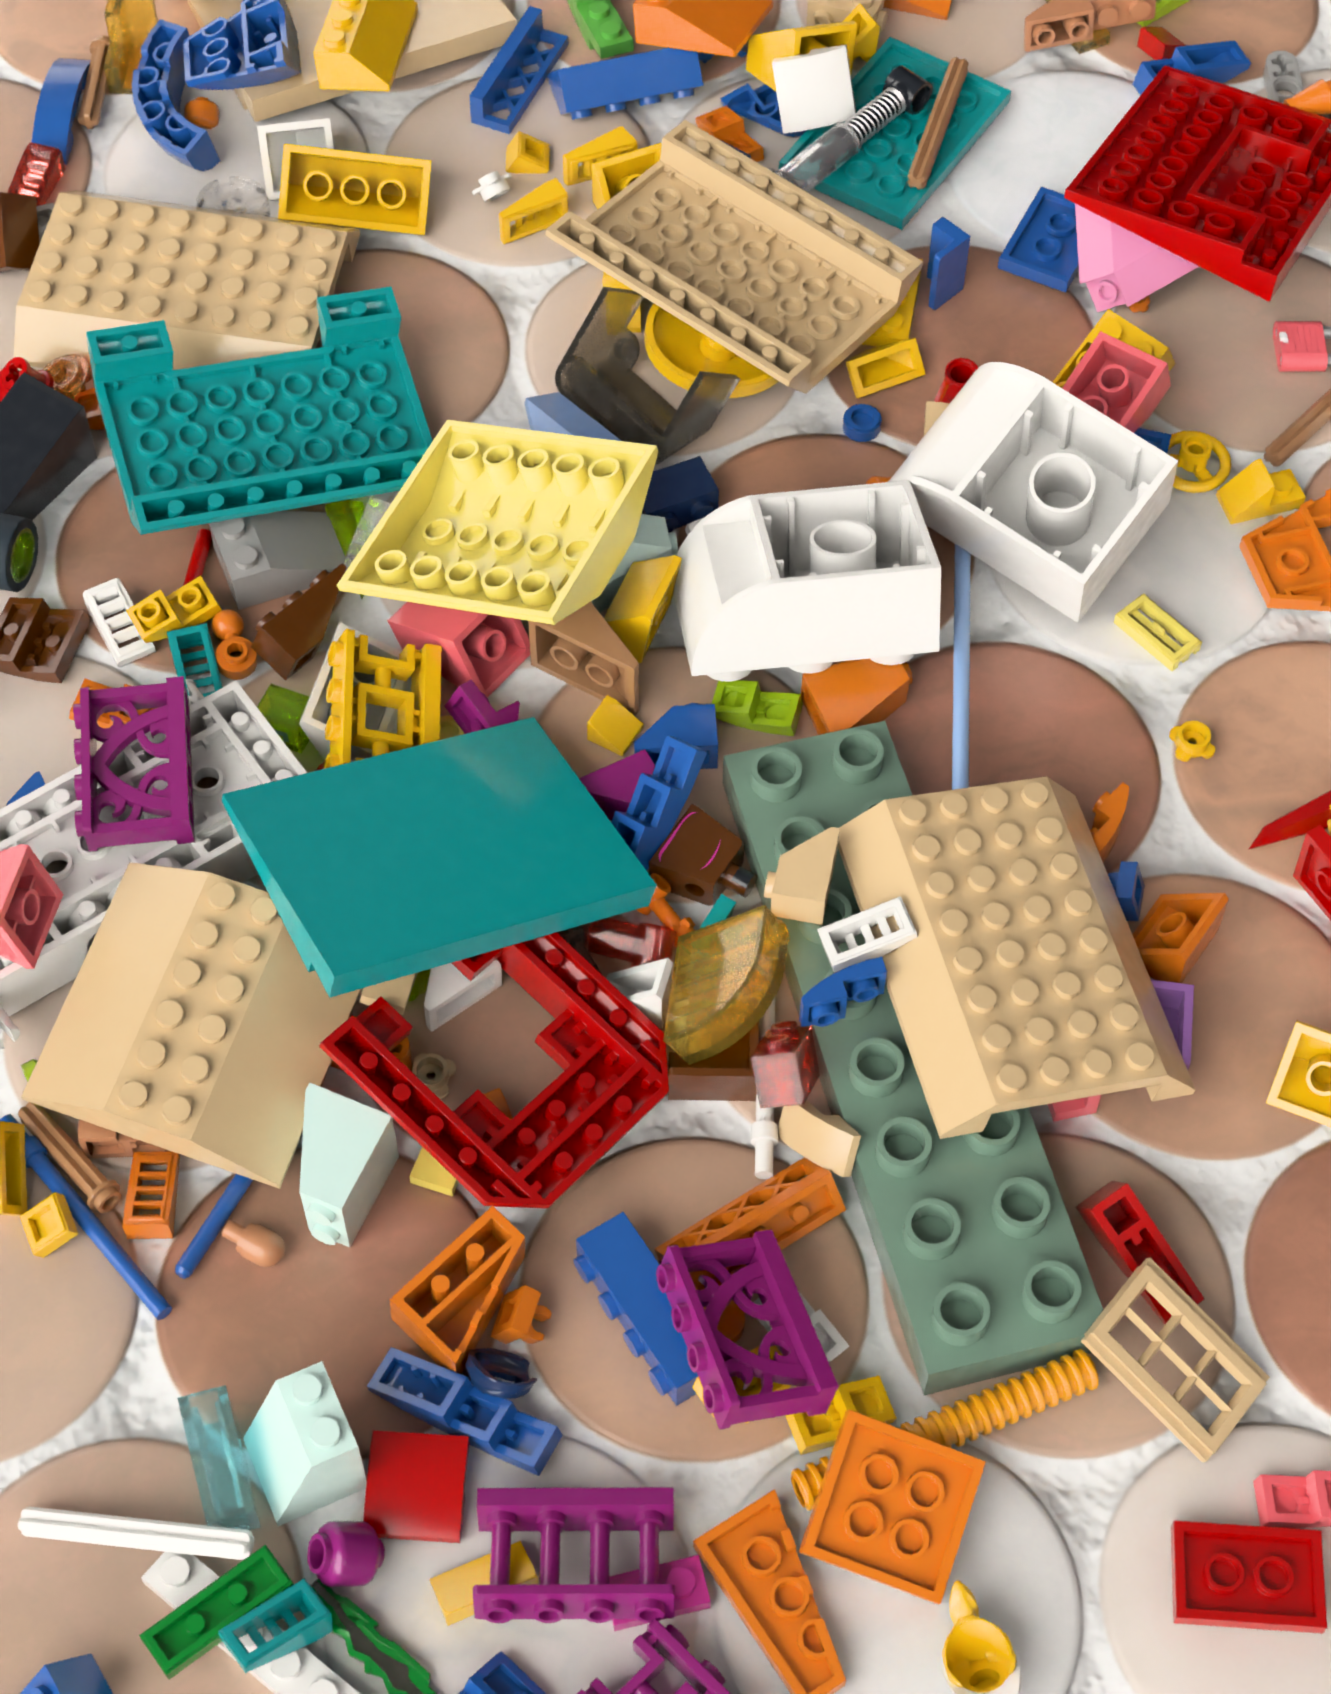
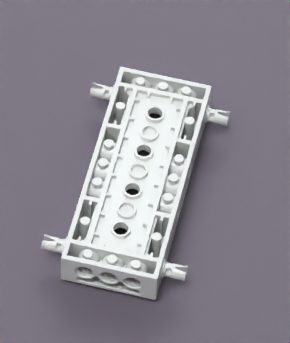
M185 679L190 695L188 697L190 704L195 843L177 844L176 840L99 847L98 851L89 852L85 837H78L75 828V811L82 810V800L77 801L74 776L81 774V765L0 809V852L24 844L29 845L45 869L53 861L61 860L68 863L63 871L49 873L62 891L63 897L35 968H24L0 955V1028L14 1042L20 1036V1030L14 1025L9 1016L76 979L129 862L210 872L240 883L258 874L221 801L222 795L307 772L237 681L204 697L193 680ZM150 731L145 734L152 743H160L166 738V735L163 733L155 735L154 738H152ZM136 739L114 759L109 769L123 782L138 789L141 779L147 772L156 766L169 763V759L150 755L140 746ZM205 777L218 779L217 784L208 789L196 786L198 781ZM163 780L155 781L150 786L148 794L152 795L153 785L155 789L163 790L168 786V783ZM97 781L98 795L106 790ZM127 805L124 813L113 819L112 813L115 811V807L106 806L101 810L99 819L104 823L122 822L128 818L132 807ZM142 812L140 819L162 818L163 816ZM0 1038V1049L5 1047Z

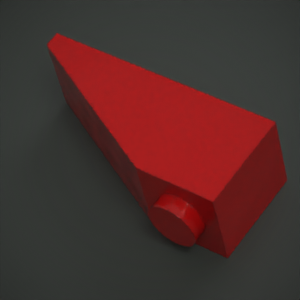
M1111 1181L1075 1206L1100 1245L1127 1278L1132 1275L1145 1259L1151 1258L1197 1305L1205 1300L1128 1183ZM1145 1289L1141 1296L1162 1322L1166 1324L1172 1315Z

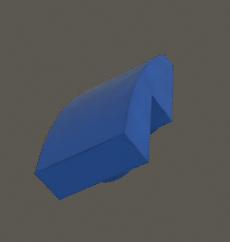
M878 957L851 965L830 975L812 987L801 997L799 1015L801 1027L831 1025L839 1019L845 1018L847 1001L866 1002L877 995L884 994L887 970L883 958Z

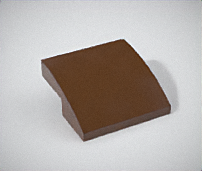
M9 597L0 615V672L36 681L62 683L91 622L90 617L85 610L50 609L43 598Z

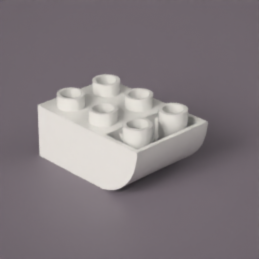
M990 362L981 365L973 373L888 482L910 480L925 524L1078 623L1169 504L1178 460L1045 377L1013 364Z
M910 480L748 495L717 508L703 518L687 535L677 553V556L681 557L682 561L673 594L692 676L707 675L718 681L729 682L745 678L752 670L789 667L800 673H817L828 669L833 662L870 658L879 664L898 665L909 661L914 654L939 652L941 565Z

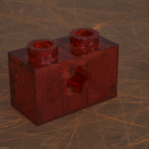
M796 1021L775 1023L771 1026V1029L766 1031L751 1055L760 1109L805 1104L820 1076L811 1025L801 1027V1025L798 1026Z

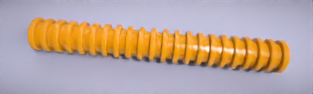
M1077 1349L1073 1352V1357L1068 1354L1060 1357L1059 1363L1056 1360H1051L1047 1362V1368L1037 1366L1034 1368L1033 1374L1025 1371L1021 1373L1020 1379L1016 1377L1008 1378L1007 1385L999 1382L994 1385V1390L989 1388L982 1389L981 1396L970 1394L966 1402L962 1399L956 1400L954 1407L951 1408L949 1405H944L941 1407L940 1413L930 1411L926 1419L918 1416L914 1418V1424L911 1425L909 1422H904L901 1424L900 1429L952 1448L953 1444L961 1447L965 1444V1439L967 1438L970 1441H975L978 1439L979 1433L987 1436L991 1434L993 1427L997 1430L1005 1428V1422L1007 1421L1010 1424H1015L1018 1422L1019 1416L1023 1418L1031 1417L1033 1410L1041 1413L1045 1410V1405L1055 1407L1058 1405L1059 1399L1063 1402L1069 1401L1073 1393L1076 1396H1080L1085 1393V1388L1089 1390L1097 1389L1099 1381L1098 1372L1091 1357L1082 1349ZM826 1456L819 1458V1464L817 1465L809 1462L805 1465V1470L801 1471L799 1468H795L791 1472V1483L802 1507L808 1511L813 1510L829 1462Z

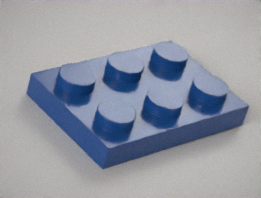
M1041 186L1000 255L998 269L1066 293L1079 270L1075 203L1065 199V194Z

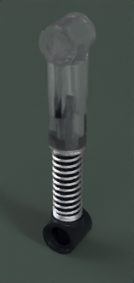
M905 66L896 67L887 77L882 93L870 101V103L851 116L845 123L834 125L779 170H769L807 193L856 155L860 150V146L867 139H870L871 136L879 132L896 116L906 111L911 115L918 114L931 97L932 84Z

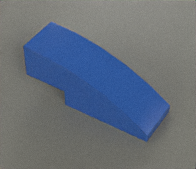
M1235 40L1180 46L1175 48L1170 59L1141 62L1133 81V86L1141 95L1164 65L1222 84L1248 70L1251 62Z

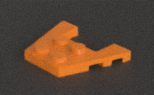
M1331 488L1326 490L1325 496L1316 501L1312 499L1300 505L1299 510L1284 518L1281 515L1242 536L1239 545L1240 550L1267 608L1331 611V555L1318 528L1331 526Z

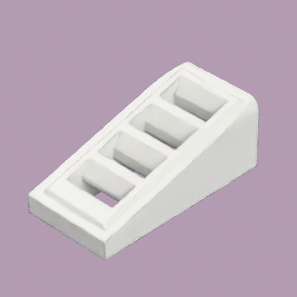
M114 578L83 592L87 611L118 667L156 652L153 642L145 643L129 617L126 610L134 605L119 578ZM120 611H124L123 613H120V614H118V615H116V616H113V617L108 618V619H106V620L104 619V618H106V617H108V616H111V615H113V614H116V613H118V612H120ZM130 624L132 625V626H130V627H128V628H125V629H123V630H121V631H118V632H116V633H113V634L111 633V632H113V631H116V630H118V629H120V628H123V627H125V626H128V625H130ZM137 636L140 639L121 648L118 647V644Z
M901 896L817 929L834 973L851 965L882 957L918 937ZM892 915H894L900 929L893 933L886 921ZM878 924L883 936L878 939L874 938L870 929ZM862 933L866 943L858 946L854 936ZM846 941L849 950L841 953L838 945Z

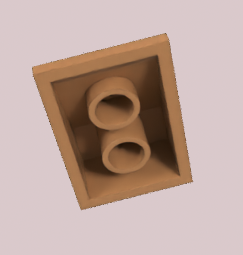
M589 602L555 625L528 621L532 666L602 701L606 695H609L636 716L639 711V663L592 602Z

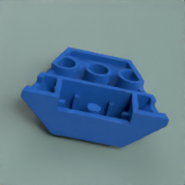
M244 0L240 3L241 11L226 20L224 17H218L183 40L184 75L188 87L205 90H231L266 85L300 74L298 35L285 0H256L253 3L250 0Z

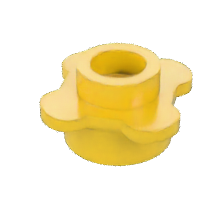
M1187 721L1181 726H1175L1170 730L1169 738L1175 742V757L1178 760L1188 762L1191 758L1203 757L1209 759L1214 756L1216 748L1210 743L1211 731L1204 723Z

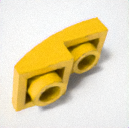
M200 575L168 596H165L160 589L126 611L143 641L149 643L168 638L167 632L200 625L213 618L222 609Z

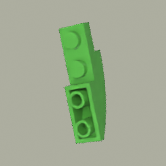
M567 0L589 50L595 49L600 59L634 51L633 38L611 0Z

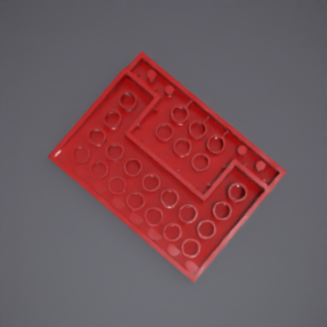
M1164 65L1066 188L1064 198L1270 302L1331 208V133H1329L1331 119Z

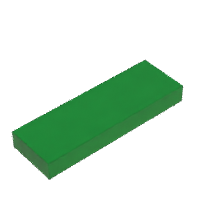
M265 1544L139 1636L163 1673L170 1680L222 1642L218 1634L220 1629L294 1585V1583Z

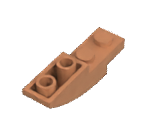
M1052 0L1025 17L1024 50L1029 52L1093 39L1094 30L1155 19L1156 0Z

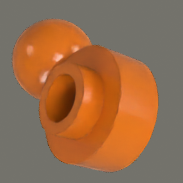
M231 609L221 610L212 620L213 633L217 638L223 640L215 652L218 670L229 679L240 680L247 678L257 667V654L251 648L252 642L244 637H240L244 630V621L241 615ZM235 651L242 652V655L239 657H231L229 654Z

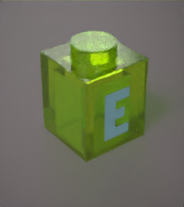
M270 684L257 708L289 750L302 754L310 739L299 725L309 696Z

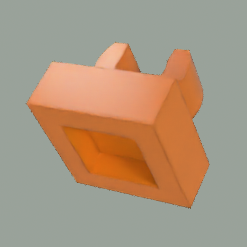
M524 1285L504 1294L490 1337L504 1344L518 1339L528 1344L542 1341L545 1335L532 1327V1320L535 1318L543 1322L550 1319L552 1313L547 1307L538 1305L541 1292Z

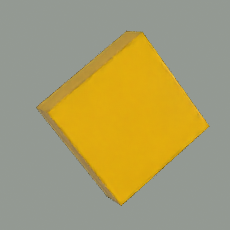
M56 1192L20 1216L32 1253L41 1258L46 1257L79 1234L65 1195Z

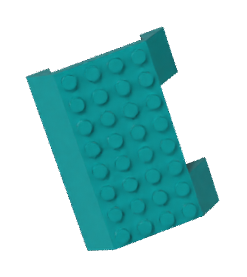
M392 287L317 297L316 303L322 341L321 348L173 370V349L164 320L87 331L86 338L95 393L129 517L140 535L400 491L433 442L399 338L401 314Z

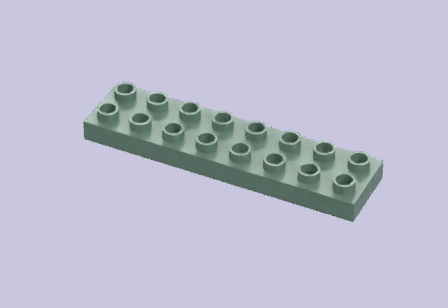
M885 721L724 755L722 784L740 838L744 842V851L751 872L757 875L755 884L773 939L776 940V948L798 1015H800L801 997L823 979L834 974L817 929L860 913L839 850L837 851L823 925L770 916L771 898L764 897L768 871L777 872L780 855L826 829L843 826L885 799L913 796ZM862 933L854 936L858 946L866 943ZM846 941L838 945L841 953L849 950ZM886 984L884 994L877 995L869 1001H847L845 1018L823 1027L815 1025L804 1026L803 1030L831 1115H839L861 1135L851 1176L923 1395L1047 1365V1362L1051 1360L1059 1362L1060 1357L1068 1354L1073 1357V1352L1077 1349H1082L1087 1354H1091L1092 1352L1081 1340L1085 1336L1086 1331L1102 1313L1103 1307L1029 1108L991 1114L982 1132L940 1139Z

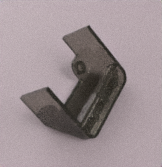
M604 286L556 370V387L563 396L621 441L656 445L659 451L655 463L657 465L710 430L740 378L734 374L700 371L678 409H674L632 371L640 354V344L637 337L627 326L644 297L634 290Z

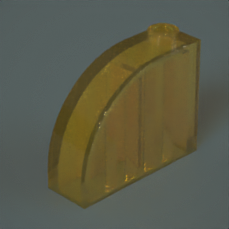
M765 905L678 936L663 1041L689 1065L715 1056L740 1040L765 1014L778 992L784 975L790 934L786 924L778 919Z

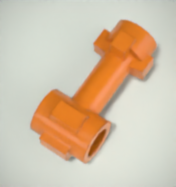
M652 873L650 876L657 886L650 904L636 910L644 915H649L653 911L667 929L666 942L670 947H676L678 951H683L690 947L697 939L698 933L694 929L696 924L690 917H685L681 920L665 899L671 891L669 883L661 875Z

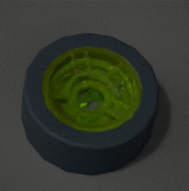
M0 513V589L19 592L29 582L36 565L38 555L37 528L32 519Z

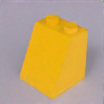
M847 21L752 35L748 40L746 70L776 91L772 67L774 58L809 54L812 49L847 45L850 73L852 74L857 22Z

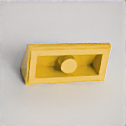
M521 1540L511 1544L510 1585L539 1584L538 1575ZM491 1553L429 1579L447 1626L474 1615L473 1586L490 1585Z

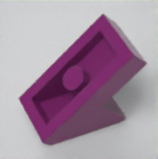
M471 679L459 685L444 707L466 734L518 721L520 702L516 701L496 712L490 705L486 695L478 689Z

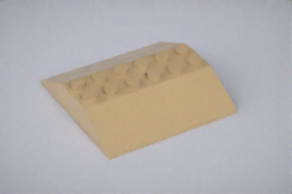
M129 862L21 1097L22 1100L280 1189L303 1134L305 1090L309 1083L322 1087L333 1061L319 1045L351 1017L362 989L329 998L316 970L308 972L268 892L210 872Z

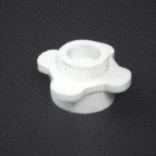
M494 171L478 180L481 186L472 191L473 196L480 193L485 203L501 197L511 190L506 180L510 179L512 174L507 173L500 176L498 171Z

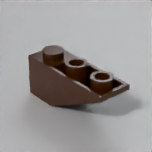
M343 563L331 572L327 569L320 572L310 583L311 588L304 593L300 590L293 593L283 604V610L276 615L272 611L269 612L255 627L258 633L251 648L285 681L313 659L324 638L339 592L337 584L347 568Z

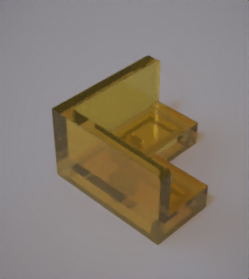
M108 0L104 16L110 43L104 63V70L109 93L132 94L133 70L138 69L142 58L140 49L148 34L158 22L154 0Z

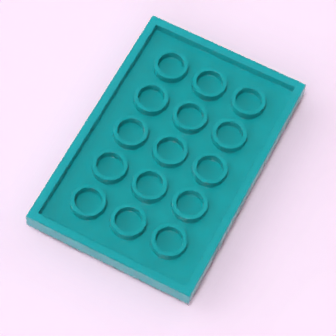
M889 37L852 79L856 113L882 93L887 77L898 66H905L932 84V94L926 106L916 115H911L906 111L896 116L895 119H892L879 132L871 136L870 139H867L854 152H846L836 160L835 169L832 171H817L821 160L808 165L807 149L812 147L816 150L834 136L835 129L845 123V121L806 130L779 161L778 172L902 230L1010 102L1011 90L967 72L928 182L923 189L911 188L907 184L908 173L949 63Z

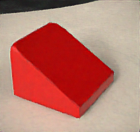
M1144 26L1140 29L1137 47L1154 60L1170 59L1176 47L1187 46L1163 27Z

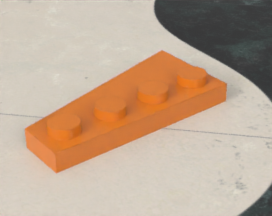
M775 1489L693 1540V1548L791 1694H834L845 1686L846 1678L824 1619L821 1618L813 1597L814 1592L807 1574L805 1575L796 1551L795 1541L790 1528L787 1527Z

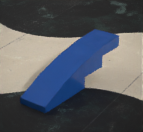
M669 735L665 738L652 775L641 773L627 812L615 811L611 821L646 871L649 868V861L670 834L691 793L707 754L706 751L678 737Z
M393 1347L390 1348L367 1385L369 1391L414 1417L449 1435L469 1436L471 1446L537 1476H540L563 1436L558 1426L518 1411L512 1401L481 1392L472 1385L467 1376Z

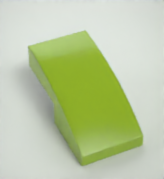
M745 680L718 681L711 703L715 704L716 719L742 728L784 736L795 735L803 707L800 694L761 691L758 681Z

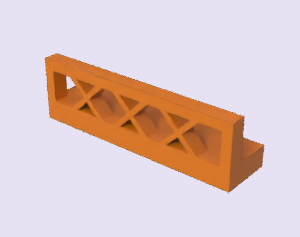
M804 1157L654 1249L659 1260L662 1262L668 1246L678 1245L679 1248L752 1238L757 1231L772 1229L780 1249L783 1250L841 1214L846 1208L831 1172ZM743 1264L729 1266L725 1268L730 1273V1275H733L738 1270L746 1267V1265ZM706 1270L689 1272L696 1290L705 1289L704 1285L698 1281L700 1275L712 1278L719 1287L722 1284L715 1275Z

